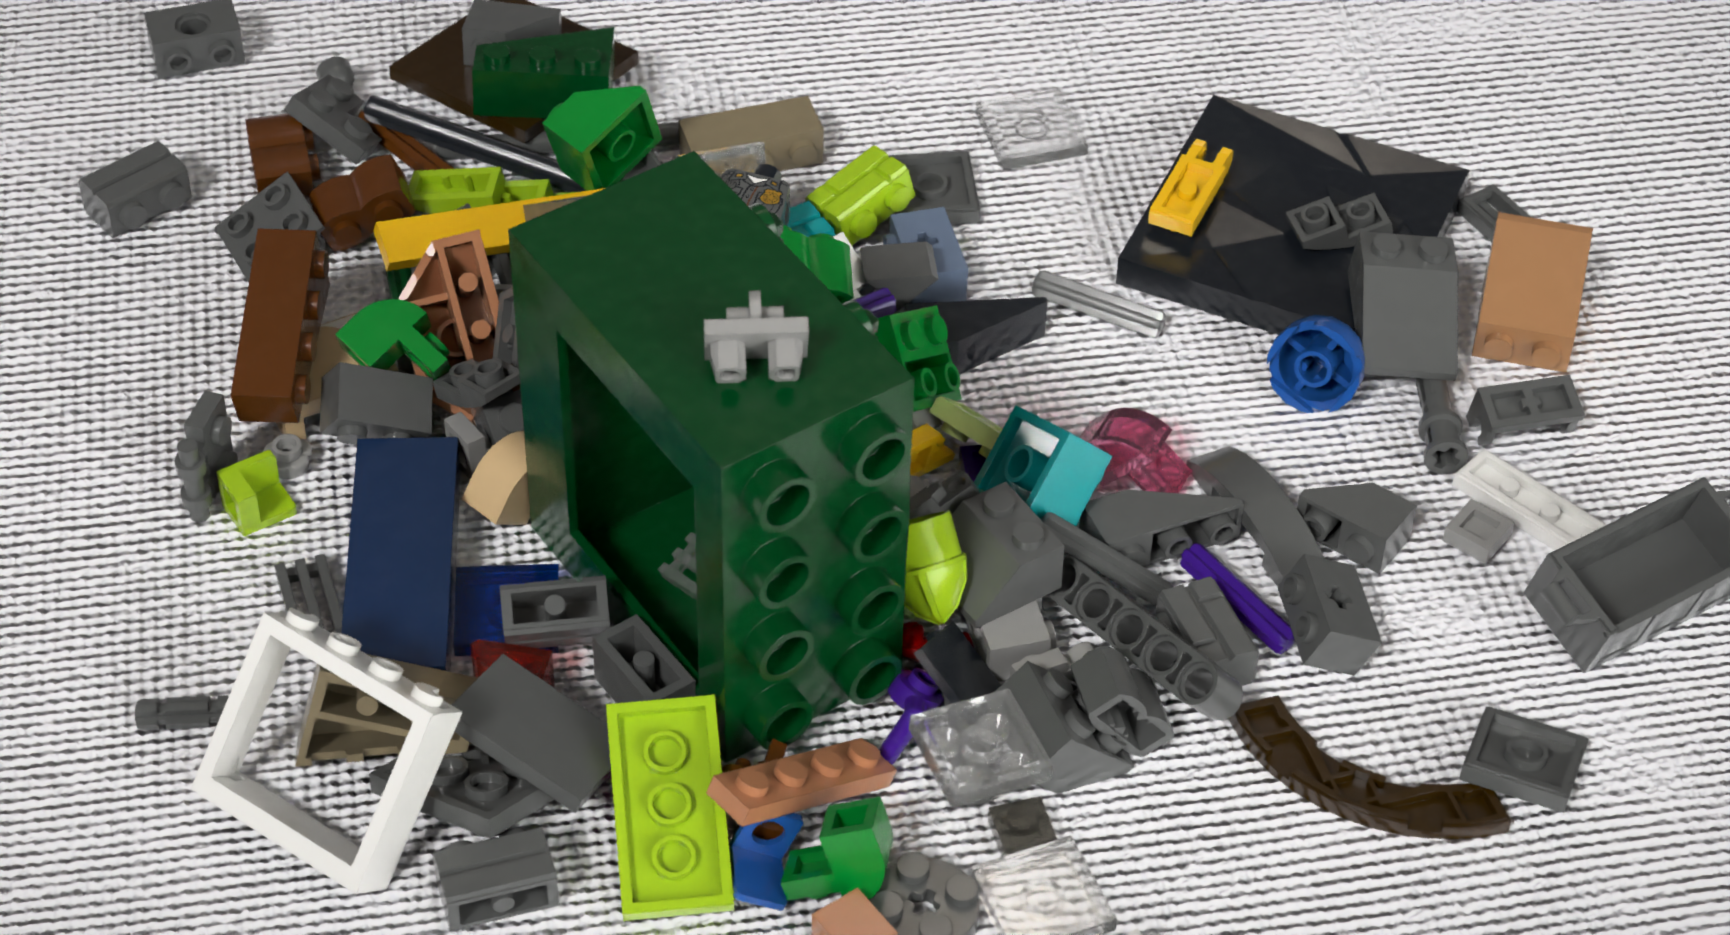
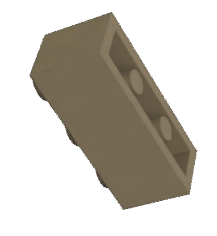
M809 96L678 120L680 156L695 151L715 172H725V170L734 168L754 173L757 166L761 164H770L781 172L823 163L824 128Z

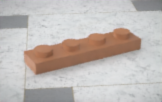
M863 738L713 775L706 794L741 827L890 787L897 769L881 756L876 746L865 741Z

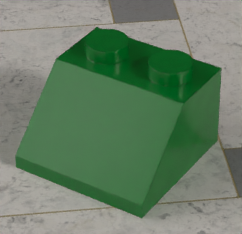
M640 85L574 92L564 103L556 105L542 123L560 170L586 191L603 189L618 183L662 140L647 91Z

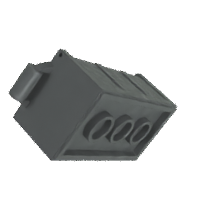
M1703 477L1547 554L1523 593L1583 673L1730 599V506L1726 502L1730 500V490L1716 492L1707 479Z

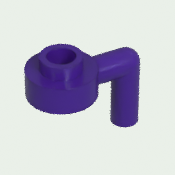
M914 668L913 671L902 669L901 674L897 675L888 688V694L892 700L904 710V713L878 749L881 756L890 764L896 762L924 722V719H930L943 702V696L937 684L927 671L920 668Z

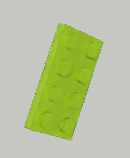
M715 695L606 704L623 921L735 911L726 812L706 794L713 775L722 773Z

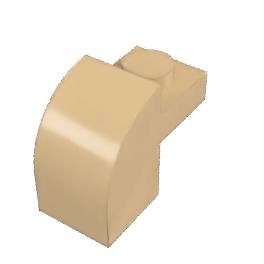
M517 431L505 436L488 450L477 465L461 498L495 525H527L530 518L524 431Z

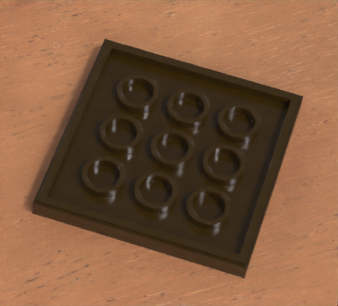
M489 0L538 6L527 0ZM467 15L389 66L391 80L524 144L545 130L542 123L546 119L473 115V66L464 65L462 27ZM561 16L562 34L591 30ZM615 41L613 82L638 65V51Z

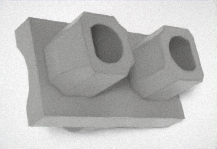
M748 290V307L726 308V319H704L705 360H711L715 381L717 383H739L742 380H746V359L768 358L769 379L776 382L797 381L800 376L802 359L807 357L808 317H784L783 306L761 307L760 290Z

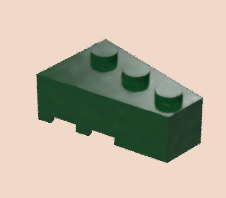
M615 27L476 45L472 67L473 115L547 119L551 110L556 105L564 103L574 92L613 88Z

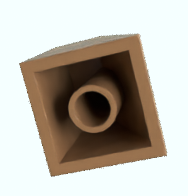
M1498 212L1483 280L1472 356L1567 372L1575 340L1593 228Z

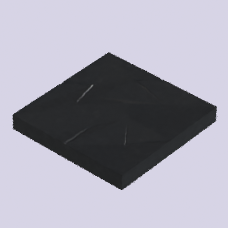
M1213 95L1118 257L1116 284L1278 335L1297 319L1314 314L1332 316L1349 325L1355 332L1348 279V268L1355 246L1329 250L1303 249L1286 218V212L1327 196L1330 197L1336 207L1375 193L1392 222L1393 234L1444 238L1457 212L1459 200L1464 198L1470 170L1350 134H1340L1333 129ZM1195 139H1199L1207 143L1204 161L1213 163L1222 147L1232 149L1234 152L1233 160L1222 185L1191 237L1148 223L1150 207L1181 155H1186Z

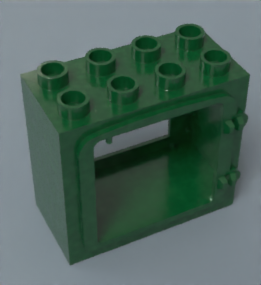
M692 151L508 229L531 527L577 582H581L583 577L605 575L609 618L612 626L637 614L696 681V696L715 695L720 756L725 763H728L759 746L768 750L772 739L785 743L787 746L790 745L807 730L812 719L849 700L857 705H865L876 701L888 692V688L897 675L901 674L906 559L910 516V469L915 378L878 341V337L874 334L878 329V319L854 300H849L842 304L783 243L780 235L783 232L784 222L760 203L747 206L695 151ZM748 290H760L761 307L783 306L784 317H808L807 357L802 359L799 379L797 381L782 382L769 379L768 358L746 359V380H742L739 383H717L711 366V360H705L704 319H726V308L748 307Z

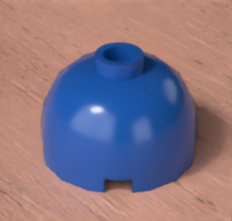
M1314 314L1297 319L1279 333L1267 354V364L1270 362L1269 369L1272 375L1269 380L1273 390L1286 404L1301 412L1313 413V408L1321 411L1329 410V412L1340 409L1356 394L1365 375V355L1360 337L1349 325L1332 316Z

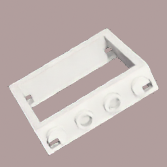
M292 607L289 608L288 612L263 613L191 786V790L353 893L360 894L385 890L390 883L462 715V711L444 701L443 697L438 695L440 689L425 683H414L402 676L404 670L398 664L380 657L372 658L360 651L361 643L356 639L338 632L330 633L318 626L320 619L314 614L304 615ZM290 648L413 721L360 847L239 772Z

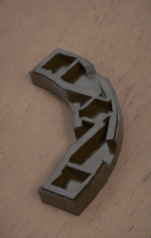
M1279 695L1242 703L1238 711L1228 718L1243 744L1254 758L1275 778L1314 805L1341 818L1393 834L1429 839L1480 838L1509 832L1511 819L1495 791L1471 783L1452 785L1420 783V786L1407 787L1386 782V776L1361 768L1349 761L1343 760L1340 763L1317 747V741L1297 723L1286 709Z

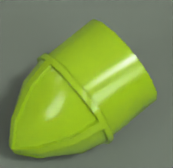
M950 510L909 520L904 606L920 619L936 625H943L958 608L967 582L966 553L961 551Z

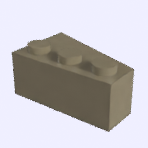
M384 658L401 666L404 670L402 676L410 681L429 684L440 689L438 695L451 705L478 679L477 677ZM317 664L297 739L295 767L312 766V761L346 758L348 763L364 761L365 756L398 754L399 756L413 721ZM454 732L445 754L465 753L468 751L470 742Z

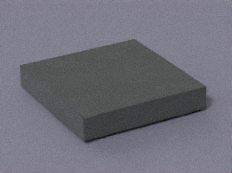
M969 151L888 155L906 165L916 195L904 210L894 214L944 207L951 225L980 223V206ZM890 217L888 218L889 228H890Z
M1486 706L1463 763L1459 780L1564 813L1589 738Z

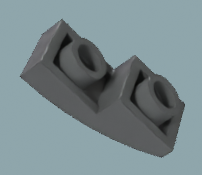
M1375 193L1336 207L1330 197L1327 196L1286 212V218L1303 249L1329 250L1352 247L1356 244L1359 231L1393 234L1392 222Z
M494 357L481 362L473 359L460 362L451 367L448 373L432 382L437 398L455 406L476 408L485 405L520 384V375L518 368Z

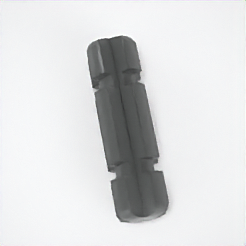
M229 695L218 696L216 701H211L210 696L167 698L165 703H160L159 698L141 699L135 706L136 726L139 730H159L161 725H166L167 729L208 728L210 723L217 722L218 724Z

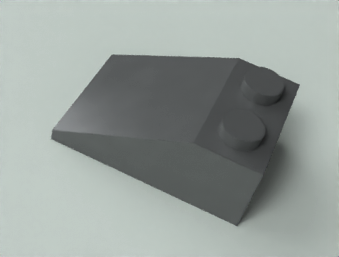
M1359 231L1348 268V279L1355 333L1361 339L1365 355L1364 374L1456 381L1458 375V267L1453 238Z

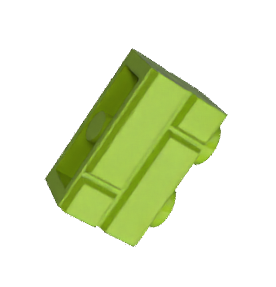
M873 145L827 180L825 184L819 186L806 196L805 201H810L820 212V217H824L833 227L836 235L843 232L853 246L860 239L869 237L876 227L889 218L890 215L904 210L916 195L906 165L892 156L889 157L886 152Z

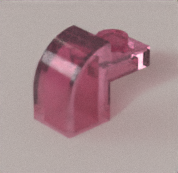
M1134 408L1110 410L1091 420L1079 437L1113 456L1099 483L1102 487L1127 474L1142 491L1179 493L1192 472L1165 442L1172 429L1159 418L1142 410Z

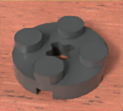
M919 852L905 853L898 858L896 864L886 868L884 880L879 891L869 900L898 932V935H974L978 927L980 907L978 900L979 889L976 880L949 862L936 858H927ZM915 903H931L937 911L926 910L922 915L915 914Z

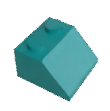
M1015 405L974 483L979 492L982 493L1003 482H1007L1040 519L1047 512H1052L1077 526L1084 508L1096 486L1101 482L1113 456L1076 435Z

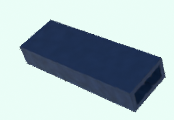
M458 437L357 439L341 633L361 643L360 651L365 654L451 671L461 479Z

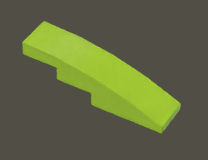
M501 167L414 170L408 186L415 210L427 214L453 211L467 203L471 208L575 193H553L549 179L505 181Z

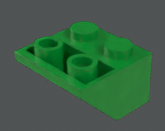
M937 305L877 318L878 329L874 334L878 337V341L915 378L913 412L931 408L936 398L940 396L955 401L962 399L959 390L960 375L958 369L952 363L947 344V326L939 314Z

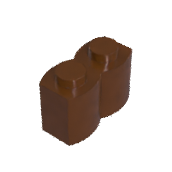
M288 113L245 119L257 193H260L288 171L303 195L309 196L314 190L313 181L321 180L317 153L308 154V151L315 150L313 132Z
M382 155L369 159L355 168L350 175L331 178L318 185L309 194L312 208L325 227L320 233L333 251L346 250L364 242L374 233L373 229L376 222L411 217L416 211L405 174L392 155Z

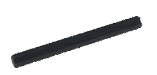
M376 95L370 96L365 104L364 118L369 122L490 165L501 167L504 170L533 180L549 179L552 187L566 192L586 191L560 170L559 164L554 158Z

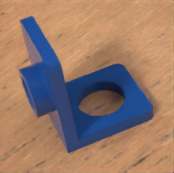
M791 813L738 828L729 843L733 896L737 900L778 911L784 910L787 905V898L781 886L784 873L782 858L803 826V817L801 815ZM764 822H776L784 828L780 836L770 840L759 839L752 833L756 826Z

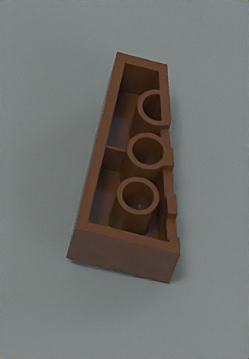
M257 229L231 389V398L239 421L299 423L302 405L309 403L311 392L309 375L312 362L316 359L317 340L330 288L328 277L329 254L327 250H321L316 230Z

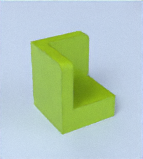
M266 450L216 471L222 506L243 537L297 514L296 504L280 483L277 460L271 450Z

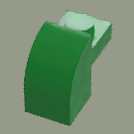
M387 299L374 302L361 309L335 334L341 348L361 366L388 370L405 354L428 377L433 378V381L448 373L451 369L446 358L450 354L447 347L431 332L425 337L423 336L432 327L427 312L405 300Z
M881 796L828 805L819 836L822 845L790 850L781 880V886L787 901L807 897L819 899L836 892H840L841 896H844L857 887L870 900L879 891L884 880L893 843L891 823Z

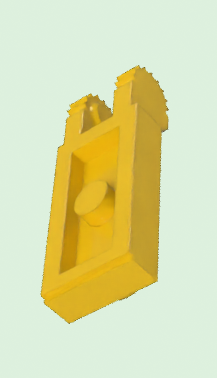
M1195 139L1186 155H1181L1150 207L1148 223L1192 237L1222 185L1226 173H1228L1234 151L1222 147L1213 163L1204 161L1207 151L1206 141Z

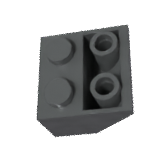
M1027 661L984 701L988 712L1027 782L1060 794L1126 774L1135 767L1128 753L1123 750L1127 744L1117 740L1115 735H1108L1097 730L1091 724L1076 683L1067 679L1060 671L1054 668L1047 670Z

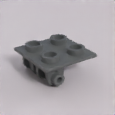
M288 171L215 226L216 231L248 283L258 228L316 230L321 250H325L326 242L320 234L325 227Z

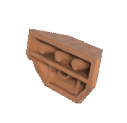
M480 230L431 241L398 299L411 302L427 312L432 327L423 336L425 337L431 332L447 347L450 354L446 358L450 367L470 359L477 362L492 359L499 300ZM411 361L415 375L428 377ZM520 384L512 388L513 392L521 389ZM433 385L432 404L453 415L462 412L477 427L470 410L471 408L455 406L437 398Z

